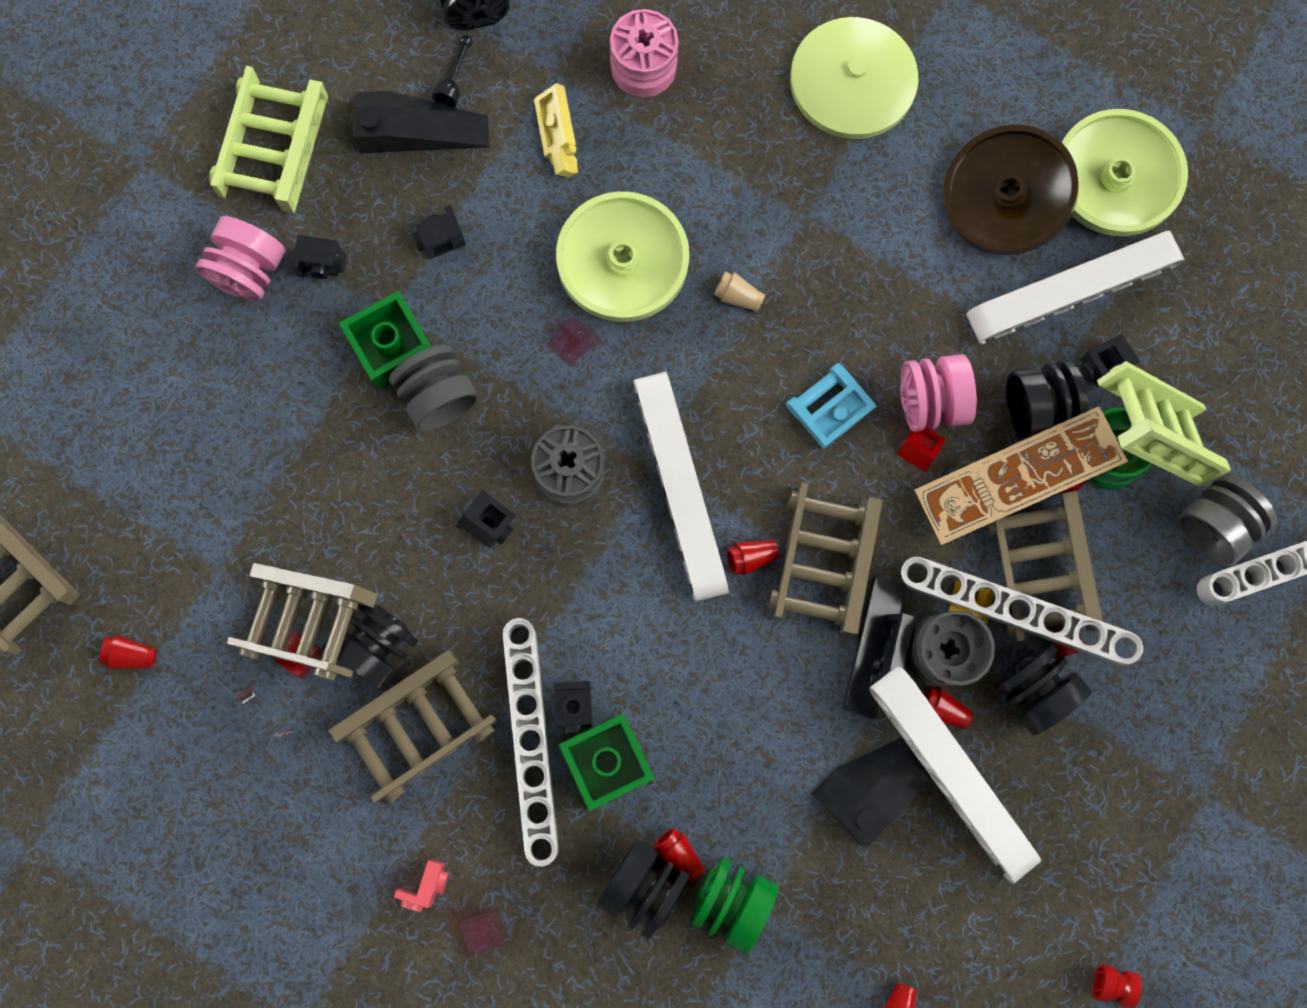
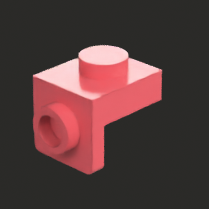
M434 859L428 860L418 893L403 888L395 891L394 898L402 900L400 906L417 912H421L423 907H431L436 893L442 895L449 877V873L444 872L446 863Z

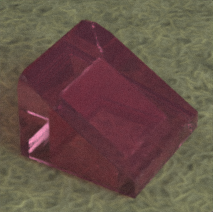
M571 318L566 320L548 344L566 362L573 366L599 339L577 318Z
M496 909L459 921L470 956L506 944Z

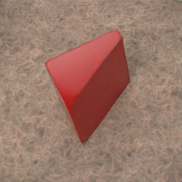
M927 427L923 431H911L897 455L926 472L946 439Z
M294 631L288 640L285 652L296 654L302 635ZM314 644L310 658L317 660L324 650ZM279 658L274 659L300 679H304L311 669L309 666Z

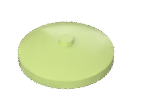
M846 17L826 22L815 28L804 38L793 58L790 85L798 108L813 125L837 137L863 139L874 137L890 130L904 118L917 92L918 69L912 51L895 31L874 20Z
M1128 109L1100 111L1079 121L1062 141L1072 155L1078 172L1079 194L1072 217L1093 231L1111 236H1133L1147 232L1165 221L1183 198L1188 180V167L1184 151L1173 133L1151 116Z
M634 192L606 193L594 197L579 206L563 225L556 247L557 269L567 294L586 312L609 321H637L658 313L678 295L688 272V240L676 216L657 200Z

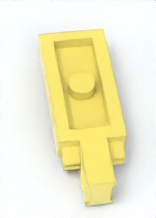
M556 83L535 97L534 103L544 156L550 159L551 164L554 166L555 175L570 178L578 173L577 159L573 155L576 153V144L565 87Z

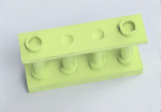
M246 66L243 77H240L237 81V98L217 164L210 170L209 182L220 198H225L228 187L233 186L271 194L282 211L295 213L328 95L322 82L310 79L306 91H302V93L259 85L260 81L253 67ZM255 97L299 106L298 120H294L292 123L251 114ZM246 127L291 136L292 141L289 150L286 149L284 152L242 143ZM241 156L282 165L283 172L281 178L273 182L233 173L237 157Z
M1126 361L1121 365L1113 367L1109 373L1097 380L1100 387L1122 398L1132 424L1129 430L1118 436L1122 449L1199 487H1203L1231 471L1227 459L1204 448L1192 418L1206 410L1203 403Z

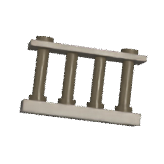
M802 482L798 492L792 491L790 495L788 511L793 512L778 591H771L768 610L774 611L772 620L779 621L782 618L783 610L835 621V625L841 626L839 635L854 637L858 634L883 500L869 497L864 506L859 505L858 508L806 497L809 484ZM803 511L854 521V525L860 526L858 538H852L851 541L802 531L800 530ZM802 544L848 554V558L853 559L851 572L846 571L845 574L795 564L793 560L796 545ZM790 577L841 587L843 592H847L845 606L839 605L837 608L787 597Z
M1077 491L1062 493L1061 503L1056 504L1055 508L1007 515L988 524L990 536L997 535L1006 588L1026 595L1072 588L1073 592L1079 591L1081 605H1076V609L1071 611L1103 622ZM1058 521L1059 524L1065 523L1068 537H1062V541L1008 550L1004 530ZM1065 555L1066 558L1072 557L1074 570L1069 571V575L1014 583L1011 563ZM1018 602L1010 605L1012 618L1016 620L1027 618L1020 616ZM1056 614L1047 615L1043 622L1045 628L1064 625L1061 617ZM1006 625L1008 636H1015L1017 643H1024V632ZM1086 626L1087 633L1097 632L1094 628Z
M0 515V559L4 555L10 556L12 554L19 561L16 565L17 570L0 585V605L28 578L31 580L36 578L43 585L39 589L41 593L4 629L0 627V654L10 653L19 655L23 649L13 639L51 602L56 604L60 601L71 605L80 594Z
M253 563L249 576L263 581L261 587L264 588L247 641L228 637L227 644L239 647V655L259 660L261 654L313 667L315 668L313 675L335 680L336 674L351 678L353 670L337 666V658L353 610H357L358 605L374 608L378 594L354 584ZM284 587L287 588L285 593L288 594L271 648L261 645L277 594L282 593ZM310 593V599H313V603L296 654L285 652L302 598L306 599L307 594ZM337 599L336 605H339L322 660L312 659L310 656L327 604L331 605L332 600Z
M447 650L328 730L335 742L343 743L347 741L349 745H354L381 787V790L370 796L374 803H379L383 800L386 804L393 802L405 793L402 787L472 739L479 743L495 732L492 727L498 722L495 716L491 714L483 720L454 676L457 673L454 668L460 665V663L450 650ZM434 681L444 685L471 726V729L454 740L425 697L427 692L424 688ZM406 700L408 704L413 703L441 746L440 750L423 760L395 716L397 714L395 708ZM376 720L379 725L383 723L412 768L396 780L392 779L365 737L367 734L365 728Z

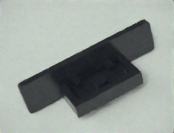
M879 576L872 579L842 706L844 711L867 718H875L879 704L869 688L896 666H900L905 671L907 670L906 656L908 647L915 635L913 627L915 617L900 613L906 588L901 583Z

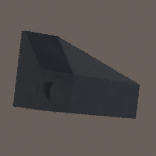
M393 91L358 92L353 105L354 139L360 153L490 147L487 115Z
M900 737L836 768L811 794L860 846L868 847L932 777L903 737Z

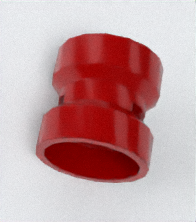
M1102 963L1098 965L1092 989L1094 999L1106 1003L1113 1000L1117 1001L1121 1007L1136 1008L1142 990L1140 974L1128 970L1120 973L1113 966Z

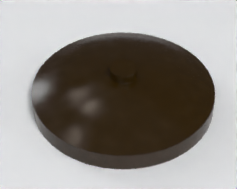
M999 126L974 137L954 157L944 181V204L949 220L956 232L973 247L997 255L1022 254L1045 245L1066 226L1077 204L1079 181L1076 164L1072 155L1055 136L1033 126Z

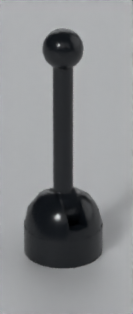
M467 35L460 38L461 47L449 79L442 80L435 86L432 99L436 103L456 107L458 103L460 89L455 80L466 50L472 46V39ZM445 97L451 99L447 104L445 103Z

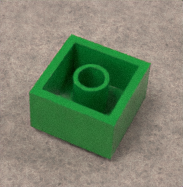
M399 291L339 322L340 327L377 391L390 385L389 376L398 365L420 351L431 348Z
M624 713L559 744L589 811L655 779Z

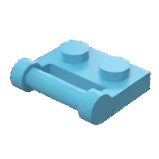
M840 363L832 366L829 369V374L798 398L793 397L786 402L788 410L802 423L823 450L871 413L877 406ZM837 383L844 388V390L812 415L806 409Z

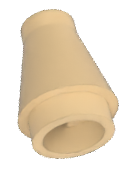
M726 271L723 273L714 292V295L720 298L719 302L751 309L755 312L759 310L765 297L764 293L759 292L737 273L733 272L730 274Z

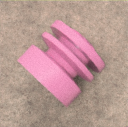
M641 9L631 11L620 17L613 26L610 36V67L614 81L626 93L642 98L656 96L666 90L673 82L677 69L679 40L677 30L669 18L657 11Z
M221 216L210 237L212 242L220 249L205 247L202 253L205 259H199L195 271L216 288L227 294L242 297L253 302H260L265 293L261 287H267L271 281L261 270L275 271L286 249L274 237L252 224L237 218Z
M966 355L941 356L937 360L936 368L931 360L927 358L921 359L919 364L915 360L903 363L900 386L901 402L907 424L912 431H923L926 426L929 429H936L939 426L940 418L948 427L970 425L973 423L977 407L976 384L970 361Z

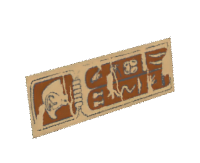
M1098 406L915 489V492L940 544L943 545L1126 463L1128 460Z

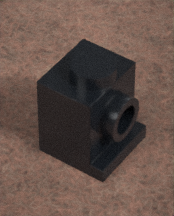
M451 205L444 207L445 214L431 215L423 219L422 223L416 225L418 231L412 233L419 252L426 250L429 259L466 246Z
M297 235L291 267L298 277L304 278L305 272H308V275L311 277L327 279L328 275L338 276L339 273H344L346 254L343 253L337 240Z
M1120 334L1088 351L1080 359L1082 362L1080 371L1087 382L1093 381L1099 387L1097 380L1109 373L1113 367L1121 365L1125 361L1135 366L1140 361L1124 335ZM1102 361H1104L1107 364L1108 369H1106Z
M482 490L464 512L456 527L460 530H466L490 549L495 542L502 545L511 534L513 528L509 524L515 517V514ZM483 521L491 523L492 528L486 525Z
M590 681L554 683L556 726L564 727L565 734L584 733L585 726L592 725ZM570 701H577L580 704L578 713L570 714L567 711V704Z

